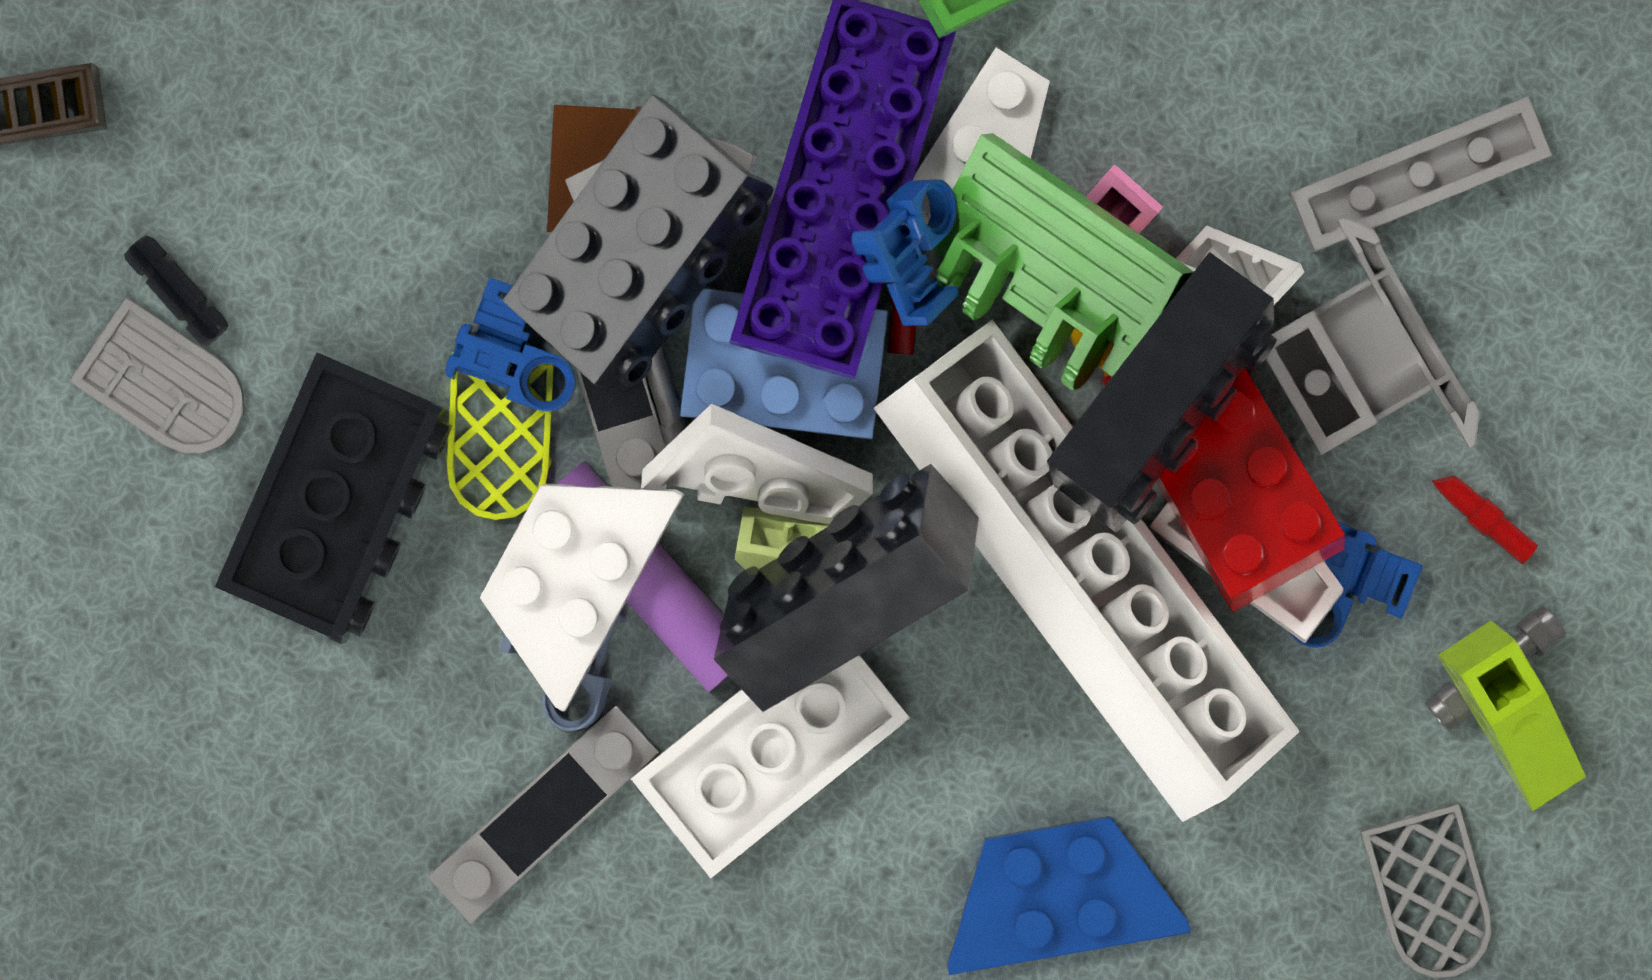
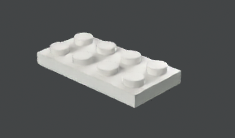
M859 655L764 712L740 689L632 776L631 780L707 875L712 878L909 720L910 717Z

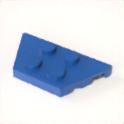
M1106 816L984 838L947 966L949 975L1181 935L1191 933L1189 922L1112 818Z

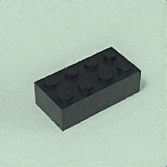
M1209 252L1048 458L1047 464L1054 487L1116 533L1126 520L1135 525L1156 499L1157 492L1152 490V487L1166 468L1176 473L1192 454L1197 445V441L1192 436L1206 417L1215 422L1228 408L1237 393V390L1232 385L1245 366H1248L1253 371L1256 370L1273 349L1277 341L1272 336L1277 325L1274 322V298Z
M932 464L911 476L905 473L895 477L883 488L879 496L861 507L851 505L843 509L833 518L827 528L810 538L800 536L794 539L782 550L777 559L760 569L756 566L749 567L732 581L728 588L729 595L724 617L719 627L720 634L714 661L762 712L768 710L968 591L979 517Z

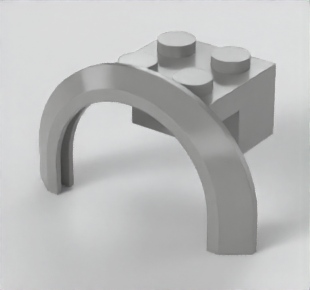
M1345 217L1339 219L1338 224L1368 279L1274 332L1272 336L1277 341L1266 357L1267 362L1321 455L1377 424L1378 420L1431 390L1434 391L1469 448L1476 445L1480 412L1474 401L1469 398L1418 314L1390 264L1375 230Z

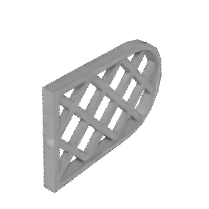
M1454 803L1360 830L1387 926L1386 933L1390 937L1399 958L1417 973L1433 978L1455 977L1473 968L1486 952L1492 934L1489 903L1485 898L1460 805ZM1447 814L1437 833L1418 823ZM1454 818L1463 848L1444 838ZM1404 827L1394 845L1376 836L1379 833ZM1413 829L1432 839L1422 860L1401 850ZM1371 842L1390 852L1380 871ZM1440 844L1460 855L1449 876L1429 865ZM1397 856L1417 867L1406 888L1386 878ZM1466 861L1475 890L1456 880ZM1424 872L1445 882L1434 903L1413 893ZM1383 884L1402 894L1392 914ZM1452 887L1472 897L1461 918L1441 908ZM1409 899L1429 909L1418 931L1398 920ZM1478 904L1482 914L1483 931L1468 923ZM1437 914L1456 924L1445 946L1426 936ZM1395 927L1414 937L1406 953L1398 940ZM1464 929L1481 938L1478 948L1469 959L1453 951ZM1421 942L1441 952L1432 970L1419 966L1412 961ZM1449 957L1461 963L1452 969L1442 970Z

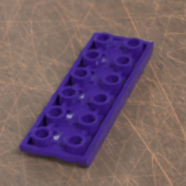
M859 0L832 1L731 334L730 344L792 360L811 368L855 380L883 283H870L867 280L862 269L867 260L864 255L856 254L852 244V234L854 231L873 230L890 214L886 201L906 182L913 181L956 31L939 39L930 21Z

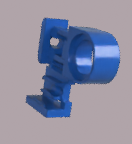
M940 179L906 182L886 201L890 214L873 230L854 231L852 234V244L856 254L864 255L867 263L862 268L867 280L870 283L888 282L886 285L903 326L929 325L959 295L956 286H938V280L929 279L928 275L933 270V267L924 266L928 259L925 253H921L924 250H932L950 233L956 221L957 203L954 192L945 181ZM925 194L930 205V216L927 224L924 221L922 212Z
M489 277L473 321L479 324L478 331L474 336L471 335L473 325L464 324L460 327L455 339L456 345L453 354L449 356L445 367L446 375L454 380L457 371L509 389L506 399L539 411L553 412L563 408L570 402L576 390V377L573 369L561 357L525 344L523 352H519L523 341L528 342L530 334L523 332L526 322L506 305L502 298H499L500 292L507 294L513 285ZM543 364L557 366L565 377V388L562 394L552 401L536 399L528 387V379L531 372Z
M1338 522L1345 534L1344 550L1324 561L1344 588L1343 593L1331 608L1335 618L1333 628L1323 637H1309L1306 643L1293 634L1291 635L1302 645L1313 648L1324 647L1336 640L1344 627L1354 602L1353 599L1345 596L1347 592L1358 596L1357 601L1365 604L1367 597L1387 604L1388 607L1385 613L1402 619L1423 565L1380 548L1377 549L1376 554L1365 550L1366 544L1373 547L1376 546L1374 536ZM1404 573L1408 575L1398 603L1394 606L1391 604V601Z

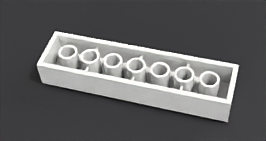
M993 319L873 408L918 469L921 470L932 464L979 517L975 541L976 547L1182 822L1227 799L1300 732L1142 519L1135 525L1126 520L1116 533L1054 487L1047 460L1073 427Z

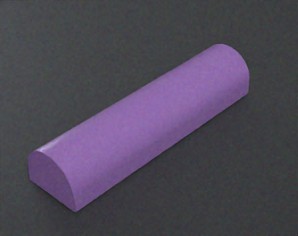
M583 461L558 483L580 487L608 486L586 461ZM658 542L626 602L703 688L710 692L728 676L714 661L720 634L719 627L724 614Z

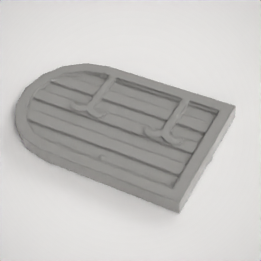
M127 297L101 335L96 338L95 344L69 381L151 436L156 443L181 453H206L222 446L236 432L243 416L244 394L236 375L219 360L218 356L207 352Z

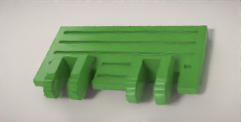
M994 133L980 135L953 188L957 203L955 224L950 233L932 249L944 257L937 270L938 273L934 276V280H938V286H956L957 289L960 288L962 282H964V277L968 274L975 259L977 258L983 262L962 304L963 313L976 321L978 318L981 319L991 309L1010 272L1014 273L1002 299L1043 328L1029 357L1030 361L1041 369H1045L1051 363H1054L1074 328L1083 333L1061 375L1062 384L1072 391L1080 389L1090 379L1110 342L1114 346L1101 369L1110 376H1113L1194 272Z

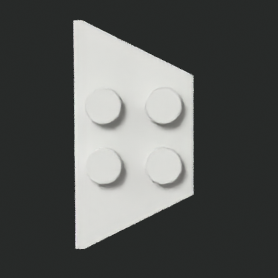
M543 484L539 487L480 599L553 705L564 712L570 705L684 496L682 492L676 489L647 490L610 486L580 487L565 484Z

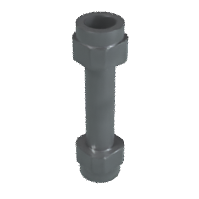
M1541 605L1533 613L1528 614L1516 624L1520 632L1513 638L1528 659L1536 651L1541 655H1545L1567 633L1551 612ZM1450 682L1442 685L1424 702L1426 707L1448 732L1472 715L1456 685L1453 686Z

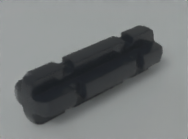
M146 235L137 240L124 254L125 260L138 275L143 276L145 274L148 280L145 283L179 321L185 320L188 323L187 331L199 344L207 346L216 341L228 328V323L214 306H206L204 302L207 298L174 261H167L164 258L167 253L154 238Z

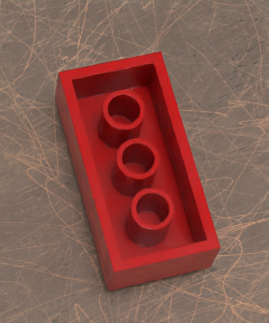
M1245 368L1232 385L1237 390V393L1225 412L1215 422L1206 417L1194 432L1192 438L1197 441V445L1187 461L1176 473L1166 468L1155 482L1232 613L1341 552L1345 546L1343 530ZM1108 375L1101 379L1103 388L1112 376Z

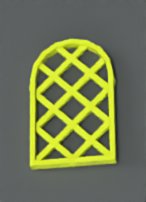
M543 364L530 374L528 387L536 399L544 401L530 384L547 370L545 401H552L554 365ZM457 371L455 379H451L449 424L452 425L448 436V447L445 455L449 486L458 502L476 516L492 520L516 517L528 510L539 487L546 484L549 468L552 463L550 458L552 412L537 410L522 424L507 407L512 402L511 400L506 399V397L500 400L486 384L487 381L470 375L468 376L474 383L457 397ZM480 388L496 406L477 421L462 403ZM456 410H458L472 427L455 442ZM499 412H502L516 428L501 444H498L483 428ZM545 414L542 446L528 429ZM478 432L493 451L475 466L460 448ZM523 435L537 453L520 468L504 450ZM454 454L470 471L457 483L454 473ZM499 456L514 474L496 489L481 471ZM543 458L542 473L537 487L526 473ZM474 477L491 494L477 508L468 502L460 491ZM520 479L533 495L527 503L514 509L504 498L503 494ZM497 500L507 512L495 514L485 510Z

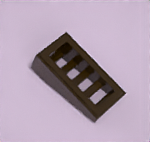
M93 63L0 78V94L3 93L8 129L0 130V145L107 130L99 69ZM75 83L80 116L69 118L64 84ZM51 86L56 120L45 122L40 88ZM27 90L31 125L21 126L16 91Z

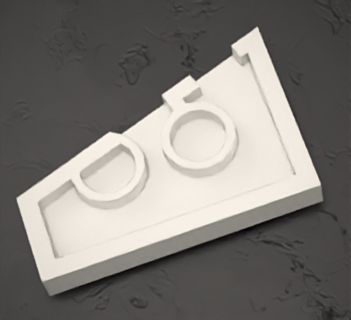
M710 404L642 469L641 489L663 490L666 489V484L698 490L697 500L720 505L725 496L758 501V506L763 513L828 525L843 509L851 505L859 507L873 494L872 473L713 404Z

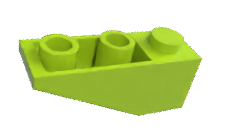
M1489 621L1437 655L1532 811L1586 777L1546 690L1512 636L1493 621Z

